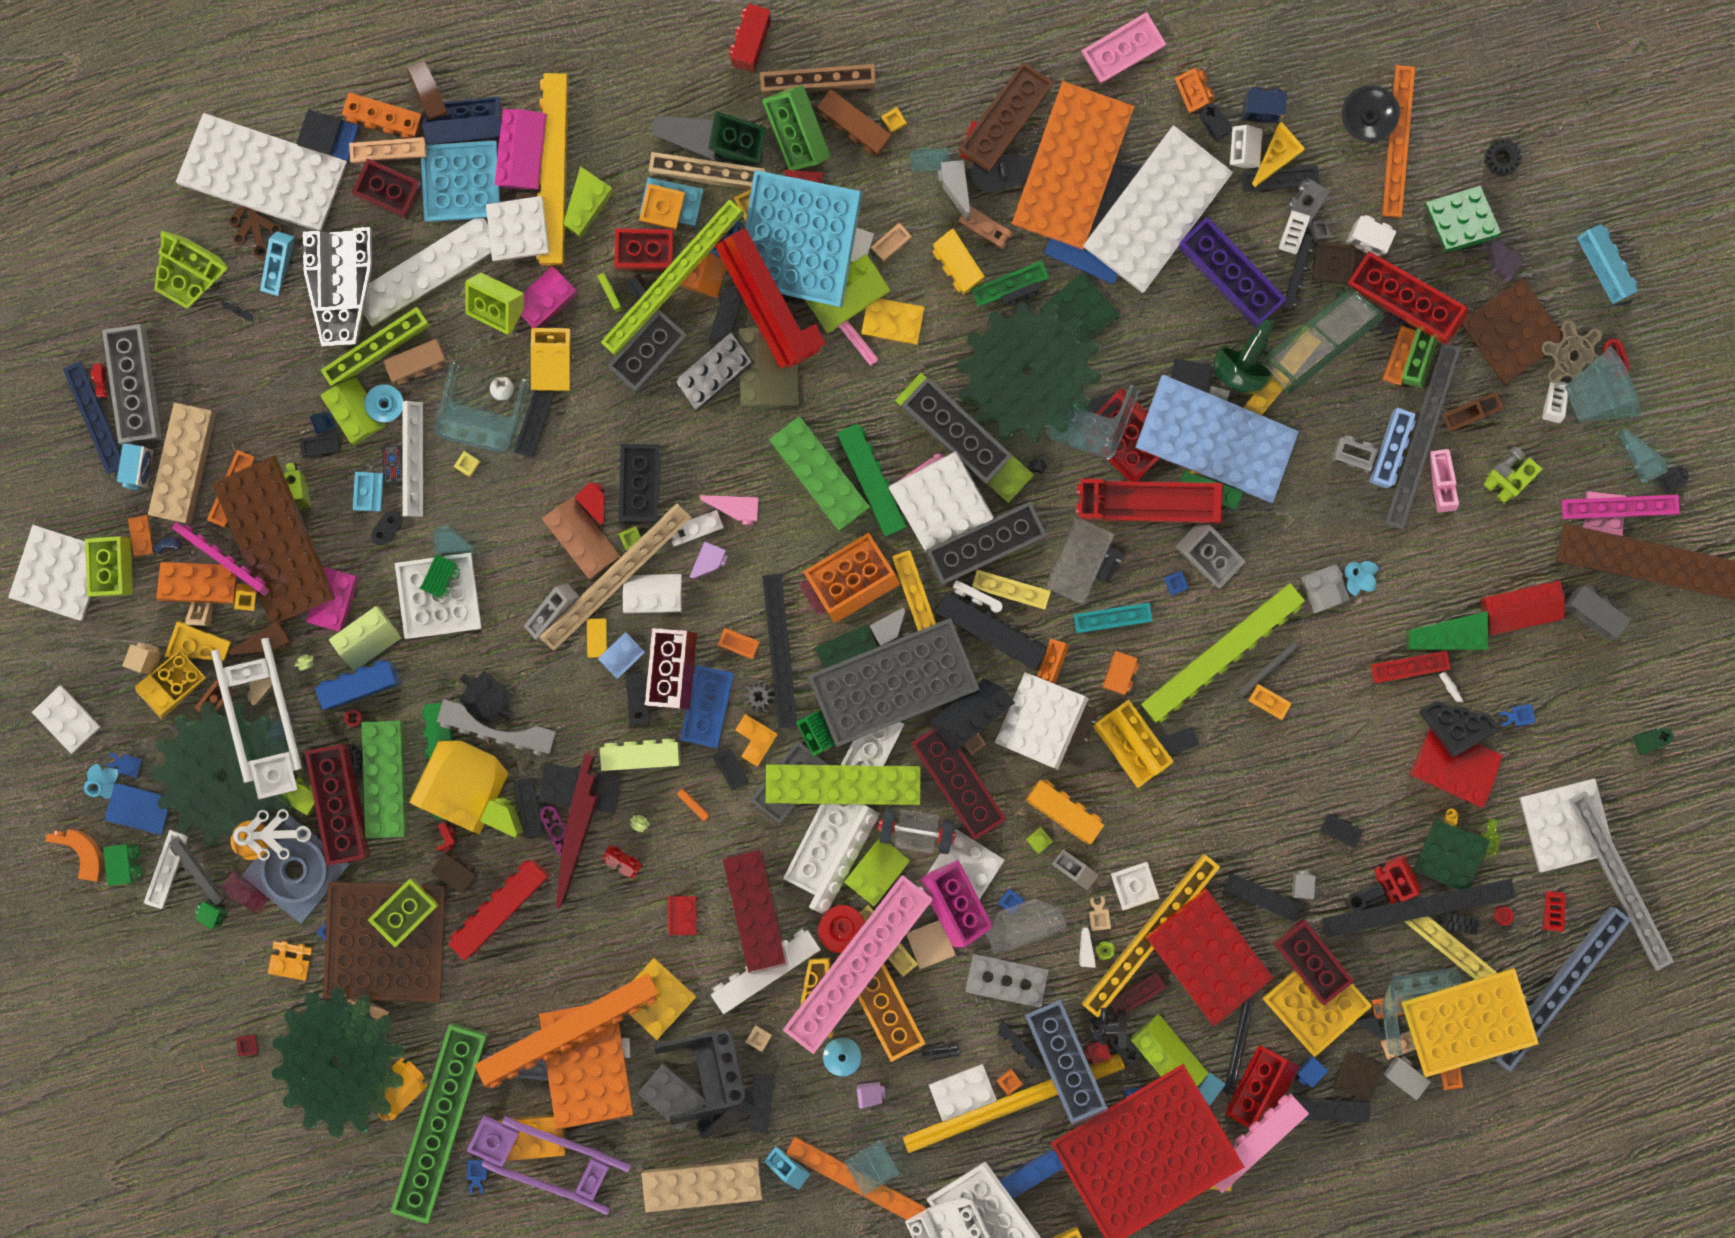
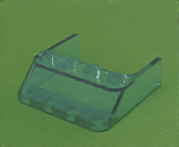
M451 362L434 430L436 435L442 439L495 452L506 451L518 427L528 382L524 379L521 381L512 416H503L458 405L451 398L458 365Z
M1064 362L1047 406L1046 435L1053 441L1103 459H1110L1116 453L1140 390L1132 385L1129 386L1120 412L1114 418H1106L1064 403L1062 399L1075 368L1073 365Z
M1454 968L1396 976L1390 980L1382 1003L1389 1054L1402 1055L1397 1013L1404 1012L1401 1001L1462 984L1458 970Z

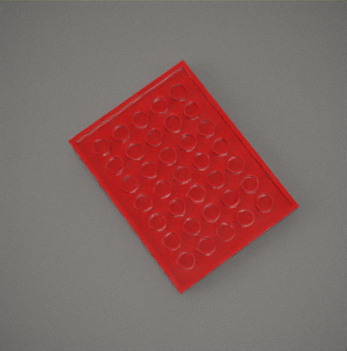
M1184 1064L1108 1108V1111L1096 1115L1051 1142L1053 1149L1105 1238H1127L1245 1168Z

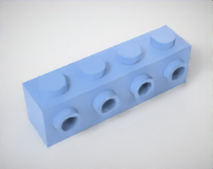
M1400 408L1393 410L1369 483L1384 488H1389L1395 484L1397 468L1401 466L1404 458L1402 456L1403 450L1407 448L1410 440L1408 438L1409 432L1415 426V413Z

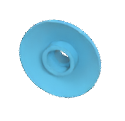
M378 385L372 388L366 395L365 409L368 415L375 421L391 422L401 414L403 398L400 392L393 386ZM387 402L388 406L386 408H382L381 403Z
M844 1037L830 1041L823 1052L824 1065L834 1075H851L858 1069L861 1063L859 1046L853 1040ZM840 1054H844L846 1056V1059L844 1061L839 1060L838 1057Z

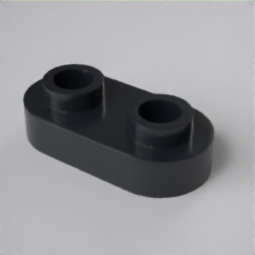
M396 511L386 512L371 532L372 541L379 546L387 545L401 527L403 522L402 516ZM390 517L395 518V522L392 524L389 523ZM382 532L384 535L382 539H378L377 537L378 533Z

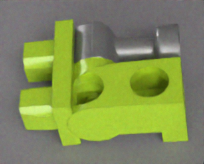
M1516 446L1510 450L1511 455L1503 463L1497 464L1487 474L1488 478L1483 484L1490 491L1497 485L1503 490L1497 495V498L1503 503L1516 497L1542 470L1531 458H1527L1514 471L1511 468L1517 460L1522 461L1526 456Z

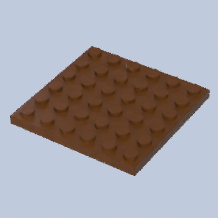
M328 882L323 998L440 1002L445 885H420L439 906L395 948L368 919L404 884Z

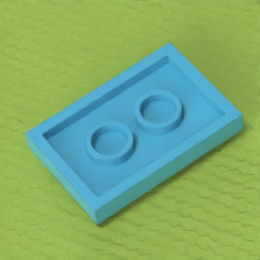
M648 177L642 206L648 183L685 192L686 195L678 224L696 227L704 189Z

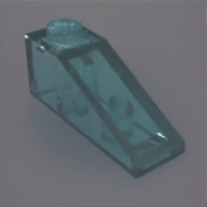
M1626 428L1617 432L1642 483L1668 472L1667 462L1659 453Z

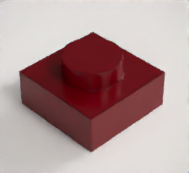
M257 1034L236 1037L238 1057L259 1054Z

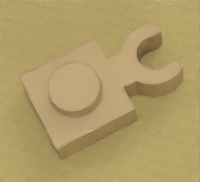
M1100 896V904H1095L1093 897L1090 898V904L1094 907V911H1089L1091 931L1111 929L1109 910H1103L1105 904L1103 896Z

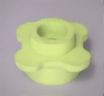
M307 654L298 657V661L294 664L295 667L298 666L299 670L312 667L314 665V656L309 657Z
M633 815V818L630 819V826L639 832H644L648 828L647 826L650 825L647 819L641 815Z

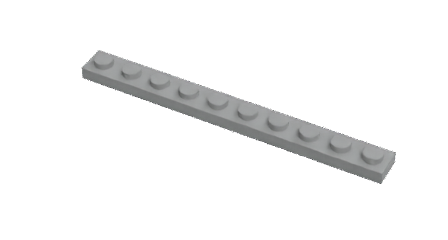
M1583 791L1568 799L1627 917L1631 920L1630 923L1654 969L1658 971L1673 963L1674 961L1588 793Z

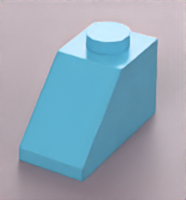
M776 1146L764 1161L785 1183L798 1190L810 1175L798 1162Z

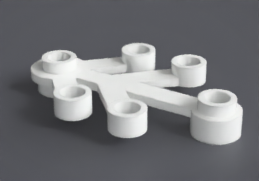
M280 809L277 812V816L262 831H254L261 822L269 818V813L266 810H260L257 813V817L247 827H238L233 837L238 845H248L258 854L260 860H267L270 853L268 849L261 848L254 839H262L278 854L280 859L285 860L289 857V850L279 845L274 839L297 838L300 842H306L310 839L311 832L306 826H300L296 830L273 831L282 821L288 819L289 814L286 809ZM284 811L287 815L285 818H280L279 813ZM261 812H265L267 814V817L265 819H261L259 817V814ZM301 830H305L307 832L305 837H301L299 835V832ZM240 833H247V838L241 839ZM266 851L267 857L262 858L260 852ZM280 851H287V856L281 857Z

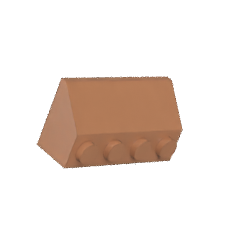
M575 497L559 505L542 518L589 580H593L621 558Z

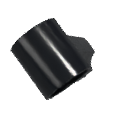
M640 274L634 275L626 282L637 300L649 289Z
M1108 543L1094 577L1109 584L1126 550Z
M1378 882L1358 892L1350 893L1346 897L1345 902L1349 909L1360 911L1364 907L1386 897L1383 888ZM1357 896L1360 899V904L1357 907H1353L1351 900Z

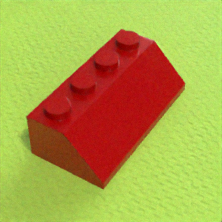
M1561 581L1480 598L1483 612L1488 611L1489 636L1564 619L1565 598Z
M1259 1045L1224 1114L1248 1128L1254 1122H1260L1267 1110L1270 1108L1274 1109L1279 1105L1278 1101L1286 1094L1299 1065Z

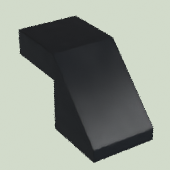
M1374 1015L1358 1018L1355 1021L1356 1024L1382 1040L1401 1035L1399 1028L1396 1026L1379 1029L1377 1017Z

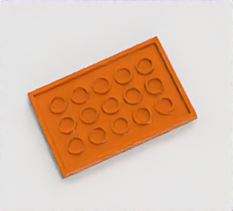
M587 1005L539 1014L541 1029ZM619 1023L608 1024L602 1032H593L588 1035L589 1038L579 1043L576 1041L571 1044V1048L563 1052L559 1050L553 1053L554 1056L546 1060L557 1130L634 1115Z

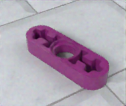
M546 806L542 808L540 818L557 853L561 856L563 846L561 842L557 845L556 841L565 837L566 828L557 809L553 806ZM545 810L553 811L552 818L554 821L558 819L559 823L548 827L547 823H551L549 818L544 817L546 814ZM555 826H560L563 829L561 837L553 836L552 829Z

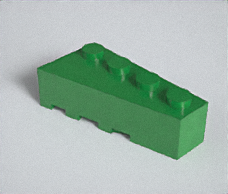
M1488 611L1406 631V650H1488Z

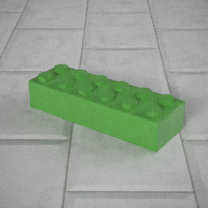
M800 416L769 439L779 455L839 532L870 509L866 501Z
M404 721L362 722L366 838L408 836Z

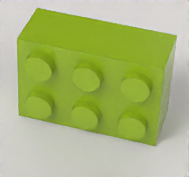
M410 878L368 921L396 948L439 904L413 878Z

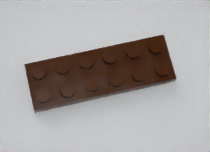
M1023 61L959 147L958 151L990 172L1053 87L1054 82Z

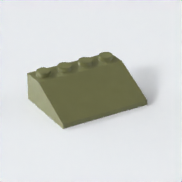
M739 328V341L755 362L740 375L741 407L799 406L798 364L789 369L787 365L780 368L759 328Z

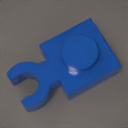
M1532 704L1512 707L1513 713L1506 711L1499 713L1500 716L1506 715L1508 717L1507 722L1501 723L1502 726H1508L1512 721H1515L1516 726L1535 723Z
M115 753L108 754L114 757L115 761L112 764L105 763L107 767L118 766V773L137 777L142 759L123 754L122 759H120Z
M482 1159L467 1160V1180H472V1184L469 1186L470 1194L473 1193L474 1186L480 1188V1194L484 1192V1185L481 1181L487 1180L488 1169L481 1166Z

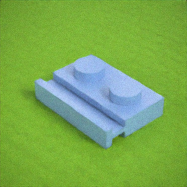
M625 632L598 660L618 679L645 652Z

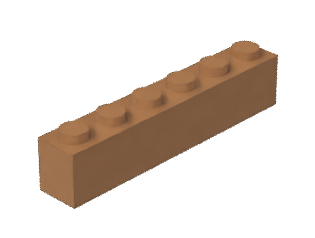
M874 64L760 72L762 97L771 96L800 85L804 86L806 93L829 92L830 89L833 91L876 88Z

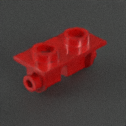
M612 845L606 849L601 858L604 860V863L616 869L618 864L621 865L618 872L629 879L630 877L634 879L643 865L636 858L626 855L620 848Z

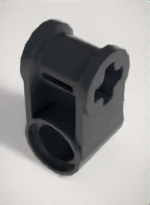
M1209 103L1200 111V120L1216 142L1233 131L1231 123L1225 118L1217 105ZM1210 111L1213 113L1212 116L1206 115V113Z

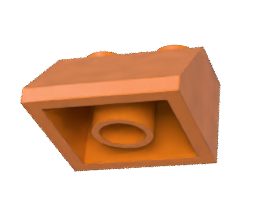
M708 253L680 286L684 289L718 298L727 268L721 258Z

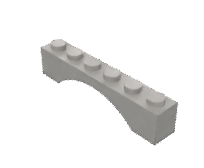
M443 699L437 717L440 727L451 729V726L459 728L458 732L468 735L470 731L478 733L477 737L485 740L492 737L496 739V743L507 746V742L515 744L514 748L523 751L526 748L533 749L534 754L540 756L550 753L556 733L553 730L539 726L517 732L494 730L476 721L462 704Z

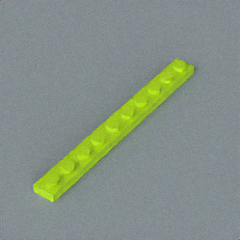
M729 199L601 343L616 356L743 216L744 212Z

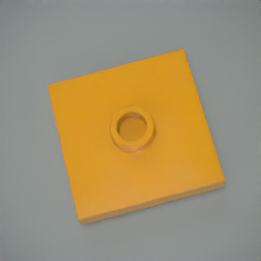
M648 183L639 222L677 231L686 193Z

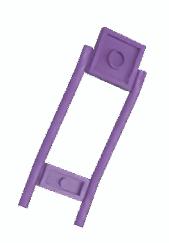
M483 1115L467 1148V1152L484 1159L481 1166L488 1170L572 1199L605 1215L608 1214L610 1208L593 1201L609 1166L612 1165L625 1172H628L631 1165L596 1149L522 1124L507 1116L500 1123ZM519 1131L592 1156L575 1192L503 1167Z

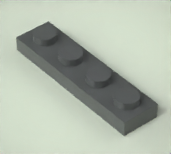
M179 835L170 842L172 853L181 858L182 866L187 872L190 871L192 873L195 884L203 888L206 899L210 903L213 902L217 905L223 900L224 896Z

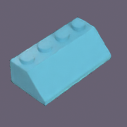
M1600 224L1585 231L1577 237V240L1612 304H1615L1638 291L1637 283L1633 277H1630L1627 264L1620 259L1618 255L1619 250L1615 244H1612L1608 229Z

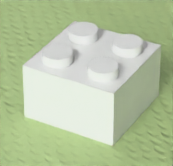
M1360 216L1354 223L1346 244L1355 245L1356 249L1365 253L1370 251L1382 258L1388 252L1396 231L1388 224L1382 223L1381 225L1375 222V219L1370 216Z

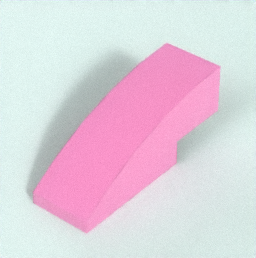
M1449 449L1430 451L1431 474L1437 512L1456 511L1459 502L1455 488L1457 483Z

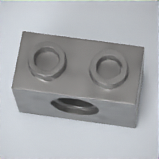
M1307 177L1306 181L1303 180L1298 186L1299 192L1297 195L1289 200L1287 211L1291 213L1293 210L1309 215L1308 224H1310L1330 191ZM1306 195H1310V203L1304 205L1302 202L1303 198Z

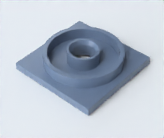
M290 815L278 831L296 830L304 825ZM305 830L299 832L301 837H305L307 834ZM311 832L310 839L306 842H300L297 838L274 839L279 845L289 850V857L285 860L280 859L278 854L269 846V858L267 860L255 859L242 874L243 878L300 924L306 920L327 894L328 882H336L351 864L350 862L327 866L322 840L313 832ZM280 851V856H287V851ZM265 852L262 858L267 857V852ZM296 860L302 864L303 874L300 878L291 879L287 876L285 869L290 861Z

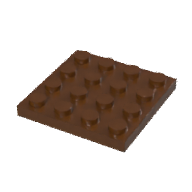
M1523 278L1468 316L1461 325L1503 384H1506L1545 356L1541 349L1544 342L1559 343L1563 338V333Z

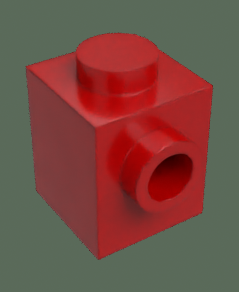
M1099 1041L1085 1044L1087 1049L1084 1051L1088 1062L1091 1061L1093 1065L1112 1058L1107 1044L1102 1046Z

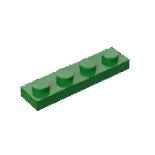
M1039 261L972 288L971 291L979 308L1001 299V296L1035 282L1038 284L1048 280L1049 276L1043 262Z

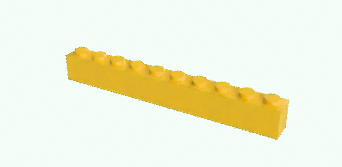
M544 73V79H540V90L543 91V98H540V110L547 114L539 181L541 192H538L537 197L542 196L544 199L550 254L536 256V260H539L541 266H564L565 226L563 223L566 209L569 82L567 74Z
M1205 854L1201 855L1081 1003L1095 1016H1100V1008H1106L1154 950L1145 937L1198 895L1219 870V865Z

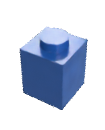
M1310 1056L1297 1070L1296 1074L1299 1075L1297 1080L1305 1087L1309 1085L1313 1088L1328 1070L1313 1056Z

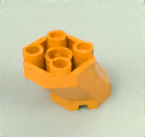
M403 1058L399 1059L366 1091V1103L370 1107H374L378 1111L379 1117L384 1121L388 1119L392 1121L428 1087L427 1083L423 1085V1074L413 1063L409 1061L406 1064L403 1063L405 1060Z

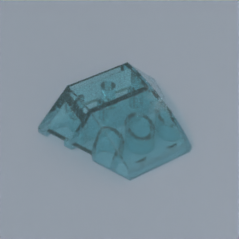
M1609 346L1588 368L1565 386L1579 422L1640 415L1639 399L1626 366L1612 346Z

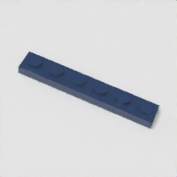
M78 362L63 369L106 473L116 472L119 470L121 453L82 362Z

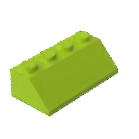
M865 254L850 264L843 307L806 299L804 301L828 334L890 292V289L875 265Z
M1159 1014L1129 1038L1161 1077L1182 1064L1186 1066L1197 1086L1209 1074Z

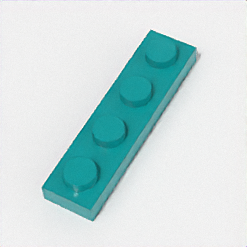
M1150 603L1073 614L1076 633L1152 622Z

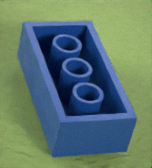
M383 659L374 662L373 667L363 666L355 669L356 673L354 674L344 673L338 675V679L335 681L328 679L319 682L320 686L316 687L315 690L322 710H332L401 685L395 663Z

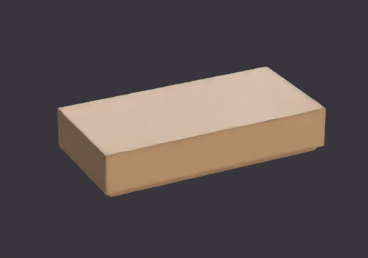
M898 223L871 246V249L884 262L909 241L912 236Z

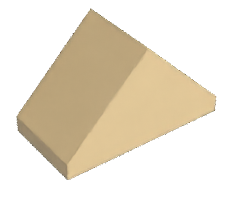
M191 602L185 621L186 625L211 627L213 603Z

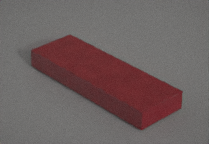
M1157 971L1115 996L1109 1005L1118 1018V1010H1126V1013H1128L1167 987Z

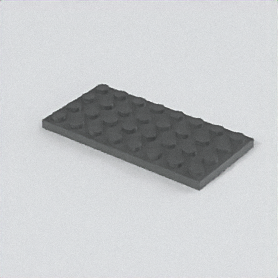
M951 618L808 675L836 747L980 690Z

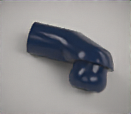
M164 537L153 549L159 555L166 548H173L177 551L182 547V542L177 537Z

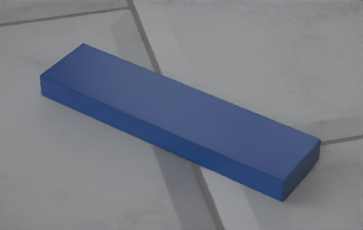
M1050 239L1044 252L1045 255L1112 285L1118 274L1088 251Z

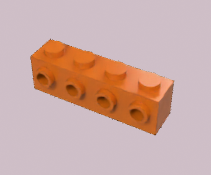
M348 92L342 112L347 122L353 124L360 122L365 124L366 128L372 130L380 128L383 129L382 132L389 135L397 133L403 139L418 138L423 125V115L350 92Z

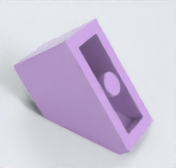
M704 542L690 578L697 579L719 570L720 566L724 567L728 559L727 551Z
M880 1082L857 1084L859 1109L881 1104L882 1098H886L885 1088L880 1086Z

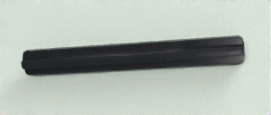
M1246 1000L1242 1005L1224 1086V1092L1230 1095L1235 1093L1254 1006V1002L1251 1000Z

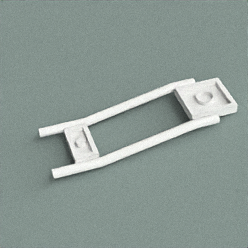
M269 638L261 639L266 658L223 668L219 649L211 651L244 783L254 780L258 799L297 790L293 771L302 769ZM270 677L290 752L247 762L228 687Z

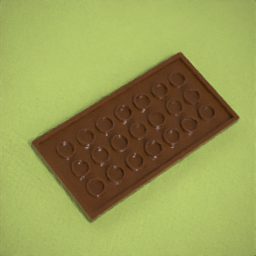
M276 455L212 483L247 569L252 572L250 576L254 579L257 576L266 582L264 586L269 589L265 596L258 592V595L271 625L336 599Z

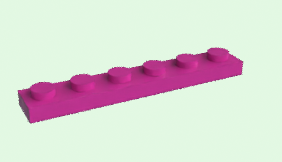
M1679 495L1561 500L1562 520L1680 514Z
M177 522L173 525L172 529L265 596L269 592V589L264 586L266 584L265 581L258 576L255 579L251 577L250 574L252 572L243 565L241 568L236 566L237 561L229 555L225 558L221 555L222 550L214 544L211 547L207 545L208 540L202 535L198 534L196 537L192 534L194 530L185 523L181 526Z

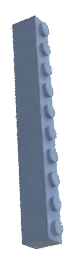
M1609 907L1528 1009L1537 1038L1631 921L1617 908ZM1530 1047L1499 1055L1492 1059L1511 1072Z

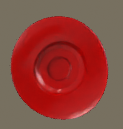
M835 906L825 913L819 923L818 935L820 941L828 950L842 953L865 924V920L860 912L851 906Z

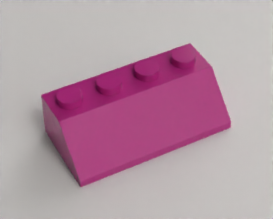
M503 109L494 185L508 190H539L547 119L546 113L521 109Z
M959 860L937 868L919 879L924 892L933 899L930 903L953 947H966L993 928Z

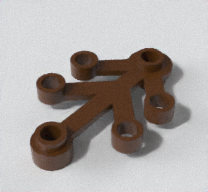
M239 205L234 215L229 218L230 225L239 227L242 223L241 217L246 209L249 216L239 232L234 235L233 241L239 246L246 243V235L252 227L256 246L253 248V254L259 260H265L268 247L264 244L260 225L269 229L272 234H274L273 230L275 227H279L278 232L281 233L283 228L279 224L272 223L258 215L256 210ZM234 218H238L237 224L232 223ZM239 236L243 238L241 242H237ZM261 250H265V254L263 256H260Z

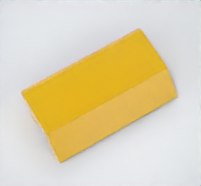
M1129 700L1092 725L1137 788L1174 762Z

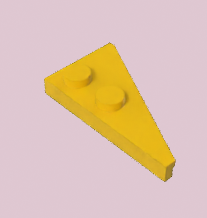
M1282 122L1277 126L1252 184L1254 187L1258 186L1305 150Z

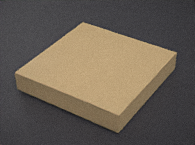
M939 920L909 931L906 934L919 969L956 956L952 944Z

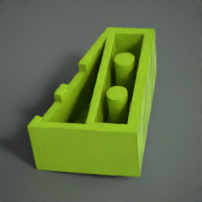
M581 166L563 224L566 229L582 239L614 191L612 187Z

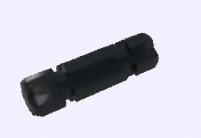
M954 1044L950 1045V1047L946 1045L932 1047V1049H929V1047L922 1048V1058L928 1059L932 1056L933 1058L946 1057L950 1054L951 1056L959 1055V1046Z

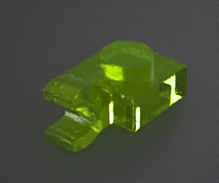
M1489 818L1487 832L1481 831L1480 836L1490 839L1486 853L1498 854L1501 835L1496 834L1498 825L1496 819Z

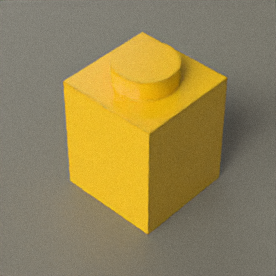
M237 584L234 609L254 611L256 589L250 585Z

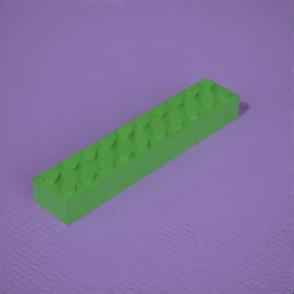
M455 1023L449 1024L391 1213L426 1224L432 1220L476 1078L477 1069L475 1064L481 1061L489 1034Z

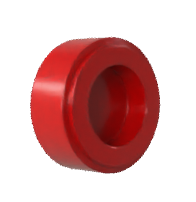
M1501 906L1494 911L1493 917L1497 924L1508 926L1514 920V913L1510 908Z

